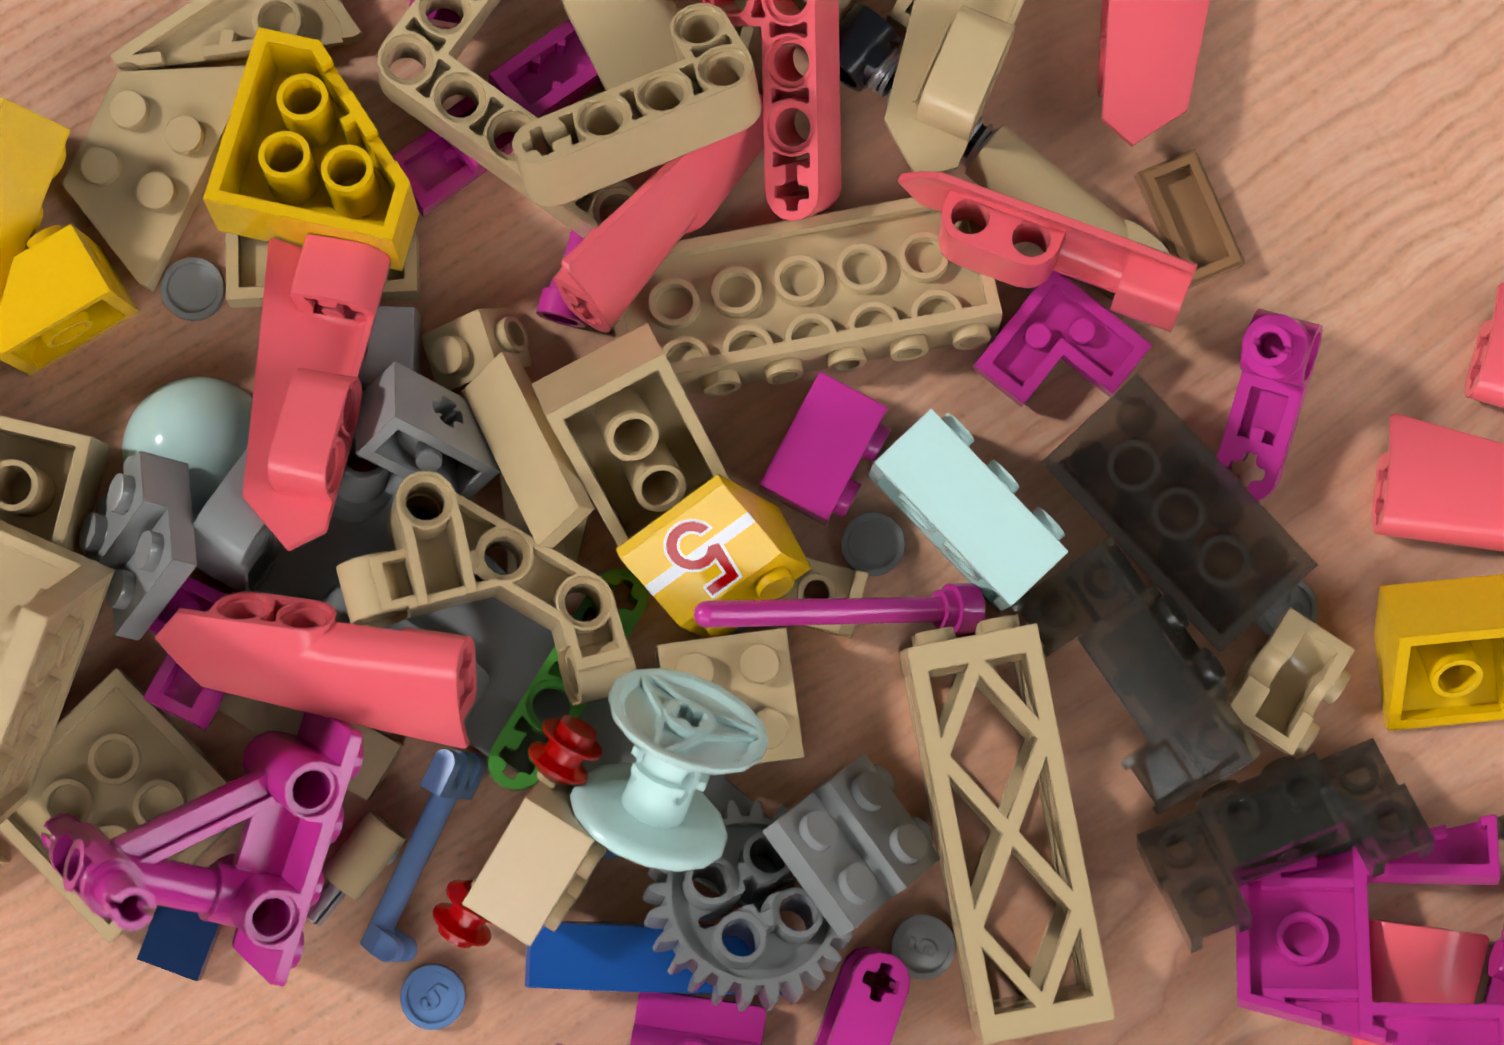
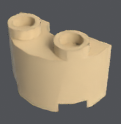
M1290 607L1277 619V626L1263 648L1257 645L1247 659L1227 694L1233 699L1224 707L1222 713L1284 754L1290 756L1294 754L1297 757H1301L1313 743L1320 730V725L1313 721L1315 719L1313 715L1321 700L1329 705L1334 703L1348 684L1351 673L1344 668L1355 649Z

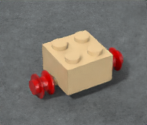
M565 715L562 719L548 718L544 721L542 728L549 741L547 743L534 742L528 748L529 756L538 770L536 776L539 782L523 800L479 876L475 877L474 880H453L449 882L446 887V893L452 903H439L434 907L432 915L438 925V931L452 945L460 948L487 945L492 935L486 923L495 924L528 946H531L544 926L555 933L568 911L571 910L584 890L599 860L608 850V848L592 838L576 819L570 799L574 786L584 784L588 779V773L581 764L582 761H595L602 755V748L596 741L597 733L583 720Z

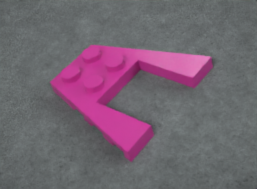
M1497 815L1482 816L1477 822L1446 829V825L1417 831L1413 837L1377 844V841L1356 845L1352 846V851L1318 859L1316 855L1235 873L1237 1007L1380 1045H1504V1004L1372 1002L1367 883L1498 885L1501 875Z

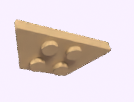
M245 66L117 71L62 182V185L136 281L153 292L209 181Z

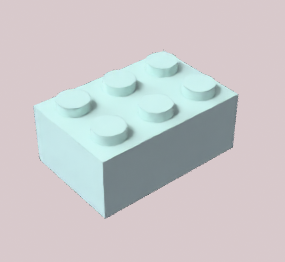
M931 408L873 463L868 477L970 583H974L980 588L983 597L999 613L1011 607L1069 552L1059 542L1065 536V533L1055 520L1040 507H1037L1032 513L1014 495L1020 488L1018 483L998 462L992 460L988 465H985L969 448L974 442V438L953 415L947 413L940 418Z

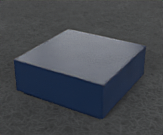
M157 905L137 959L196 982L202 980L223 924L203 921L196 912Z

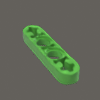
M624 568L611 569L602 573L600 577L608 583L611 590L618 588L620 583L627 585L631 589L628 600L635 605L632 611L623 607L618 610L625 637L628 638L646 608L648 592L630 570ZM587 595L572 617L575 620L587 622L582 619L586 612H590L595 618V605ZM555 646L495 740L487 758L488 771L492 780L499 787L511 792L524 791L533 787L539 781L536 776L538 770L529 755L527 761L535 767L531 775L520 771L514 779L507 777L503 773L506 762L503 758L499 757L500 752L504 748L512 752L518 749L526 736V732L514 729L520 719L534 733L547 737L542 728L543 723L536 718L533 712L532 702L534 697L545 689L561 691L569 702L568 715L579 718L587 703L573 706L570 703L562 682Z

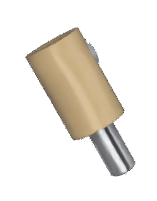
M369 810L322 868L324 877L328 882L323 887L317 903L310 906L307 919L313 924L321 926L346 895L354 900H359L384 867L391 864L397 858L398 850L407 838L382 816Z

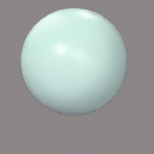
M186 377L160 386L141 401L128 421L122 444L123 464L129 456L137 454L139 451L188 463L194 525L195 520L207 501L247 449L253 398L236 385L212 377Z

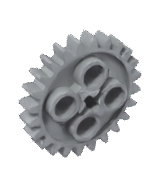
M730 800L722 811V820L728 837L721 858L702 869L676 872L650 867L647 873L649 877L658 883L647 886L642 900L659 907L649 911L644 925L653 929H664V932L657 938L652 948L654 952L674 951L676 956L667 970L670 975L679 973L686 968L693 973L688 985L690 993L698 990L705 982L712 985L713 1005L717 1006L726 993L731 992L735 993L736 1004L741 1012L746 1010L754 995L759 996L761 1004L766 1011H771L778 1002L779 990L791 1004H794L804 993L803 984L814 991L819 988L825 980L822 969L833 972L842 959L835 949H844L852 938L853 934L851 933L846 934L842 938L838 937L762 832L786 813V808L783 806L776 811L772 819H768L763 816L760 801L755 800L747 815L741 816L735 802ZM758 854L770 859L775 865L776 873L769 874L756 869L751 862L750 855ZM698 878L708 879L719 889L720 897L708 898L701 895L694 888L692 880ZM790 881H796L800 888L795 887L773 893L780 885ZM770 895L758 911L757 908L753 905V903L762 900V898ZM741 897L746 906L731 913ZM791 911L796 913L804 921L806 930L795 931L788 928L782 922L779 912ZM727 915L721 919L719 924L707 929L699 926L698 921L713 920ZM731 935L742 939L748 946L750 955L741 957L728 952L723 945L721 937Z

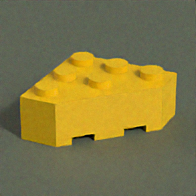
M258 27L203 197V201L217 230L268 242L271 238H276L302 248L306 235L309 234L369 244L385 252L391 258L390 269L402 271L419 216L410 181L398 162L394 161L378 135L377 129L353 91H350L321 41Z

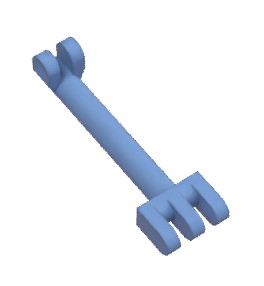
M441 749L433 756L420 786L432 793L360 941L361 946L383 962H408L413 960L417 954L418 947L416 941L408 934L397 929L396 926L456 800H472L486 771L487 763L484 756L479 753Z

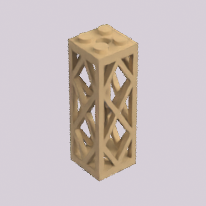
M1018 614L979 621L980 623L977 624L975 635L956 638L954 626L915 633V635L911 636L913 647L899 652L937 853L941 857L939 859L971 1029L983 1045L1116 1020L1038 625L1036 623L1020 626ZM1014 663L1020 698L992 668L993 666ZM955 674L939 719H937L930 678ZM975 687L1023 738L998 808L950 756ZM1036 783L1038 785L1054 869L1019 832ZM951 788L989 828V833L970 884ZM1010 854L1017 859L1055 901L1028 976L984 928ZM983 952L1021 994L992 1000ZM1071 955L1077 984L1059 987Z

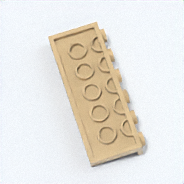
M913 197L813 215L801 220H787L679 240L614 325V332L617 339L648 323L686 395L704 391V394L708 396H722L737 391L741 388V384L766 380L770 384H786L800 379L804 372L829 368L834 373L850 372L861 368L868 360L890 356L895 361H909L924 356L929 349L953 345L954 348L960 350L977 348L988 343L991 337H995L1000 333L1002 308L994 278L956 265L946 259L940 251L937 239L942 212L921 205ZM962 220L954 224L959 231L967 234H975L983 230L979 224L970 220Z

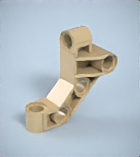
M418 471L407 476L400 484L386 522L387 535L392 552H377L345 561L336 567L351 624L382 628L411 617L494 597L552 632L557 650L564 689L573 706L609 697L615 680L636 670L634 657L628 640L625 637L614 595L608 583L600 576L554 549L537 546L534 538L456 493L451 483L441 474L432 471ZM420 507L426 509L432 515L433 520L422 521L416 519L409 513L407 508ZM498 546L508 549L516 559V571L506 575L493 572L488 568L484 560V551ZM570 593L587 595L595 605V618L588 622H581L572 618L565 608L566 595Z

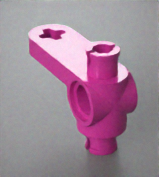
M1260 308L1255 312L1242 340L1240 359L1242 373L1214 467L1216 483L1228 498L1241 503L1257 502L1269 497L1278 487L1319 352L1323 332L1322 325ZM1253 453L1257 455L1256 466L1265 470V477L1262 481H1251L1248 489H1244L1239 486L1240 476L1237 473L1231 472L1232 464L1234 461H1245L1248 454Z

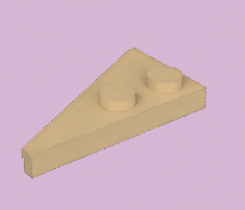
M192 0L110 54V56L121 71L159 70L248 58L258 27L317 39L321 41L324 47L356 44L363 40L364 36L340 0Z

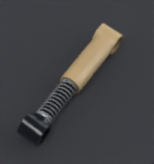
M860 2L853 3L839 20L840 81L856 91H862L867 87L872 88L873 91H878L880 97L888 95V102L901 54L899 46L902 40L887 20L872 8ZM985 116L978 120L962 159L966 158L965 164L968 167L965 174L981 187L1170 254L1168 249L1153 234L1133 221L1121 219L1005 124L1000 129L992 131L993 124H989L988 127L983 124ZM1095 286L1113 301L1115 293Z

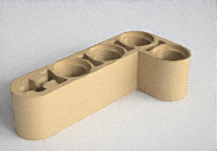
M710 3L688 5L678 11L672 18L670 30L677 57L676 63L530 121L517 131L512 142L513 151L526 194L532 202L548 207L566 204L739 133L757 121L761 113V103L753 60L728 16L720 7Z

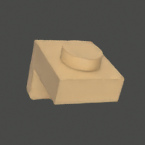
M513 308L477 309L421 335L435 382L454 393L462 391L501 351L517 354L524 369L531 367L533 364L528 350L526 329L518 319Z

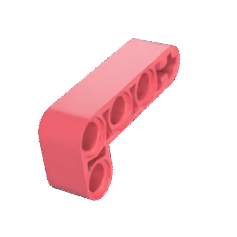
M702 0V3H710L720 7L726 13L733 26H761L765 194L768 205L776 215L790 221L801 220L829 210L839 199L842 187L839 0H807L803 11L797 8L793 0H748L743 11L737 6L735 0ZM798 44L805 49L809 58V67L805 76L799 73L794 66L793 56ZM798 110L804 112L810 122L811 128L807 140L802 138L795 128L794 121ZM806 153L810 155V161L809 158L797 160L796 156ZM798 183L802 186H808L809 193L799 191Z

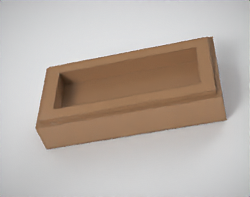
M1196 148L1136 174L1135 179L1164 246L1170 254L1198 264L1188 289L1238 269L1245 264V260Z

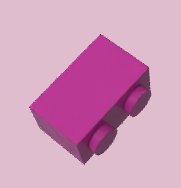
M819 372L759 484V491L826 526L832 513L844 518L862 485L851 479L861 458L865 457L874 462L891 431L890 427L881 423L888 407Z

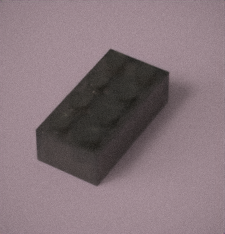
M1139 372L1041 462L1219 653L1318 566L1314 557Z

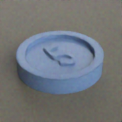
M428 964L421 966L413 971L405 980L400 994L401 1006L406 1017L420 1028L437 1030L447 1027L463 1011L466 1001L464 983L454 970L445 965Z

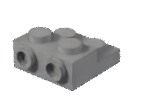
M143 451L129 456L124 461V473H118L113 478L108 493L101 495L97 499L96 513L90 512L86 516L79 536L80 548L86 551L87 558L115 569L106 596L108 606L113 608L115 636L138 641L197 566L188 463Z
M865 753L827 779L762 831L839 938L855 930L890 898L908 888L941 859L932 846L933 834L930 827L922 819L909 815L894 794L895 782L892 775L884 767L872 764Z

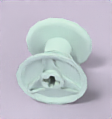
M663 668L633 670L617 678L609 693L608 700L614 721L626 736L635 743L631 754L637 758V761L633 764L624 762L599 765L588 771L586 782L581 785H575L570 794L574 816L596 841L616 855L643 866L676 872L705 868L721 858L728 836L721 813L702 792L706 788L710 774L739 773L761 761L769 742L763 722L744 701L720 685L690 673Z

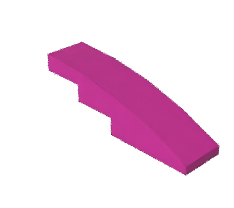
M570 19L489 73L488 83L537 118L572 105L601 81ZM465 97L446 110V112L453 117L464 118L475 112L477 107L470 98ZM431 129L392 155L394 161L398 162L410 181L418 211L423 217L488 171ZM506 132L499 135L494 141L496 147L502 153L509 155L513 152L512 142L516 133Z

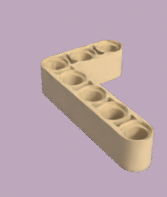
M415 0L383 41L378 51V82L382 92L396 105L531 200L526 194L515 156L502 153L496 147L494 141L503 133H517L522 126L538 118L457 61V58L501 0ZM438 9H450L456 12L462 21L454 28L448 30L439 29L428 21V16ZM412 58L424 67V71L417 78L404 80L396 77L389 68L398 59ZM464 95L475 103L477 109L470 116L457 118L449 115L443 109L442 104L448 97ZM622 180L566 204L554 207L538 206L582 238H585L592 228H597L602 224L599 213L604 208L610 206L620 207L637 189L625 180Z

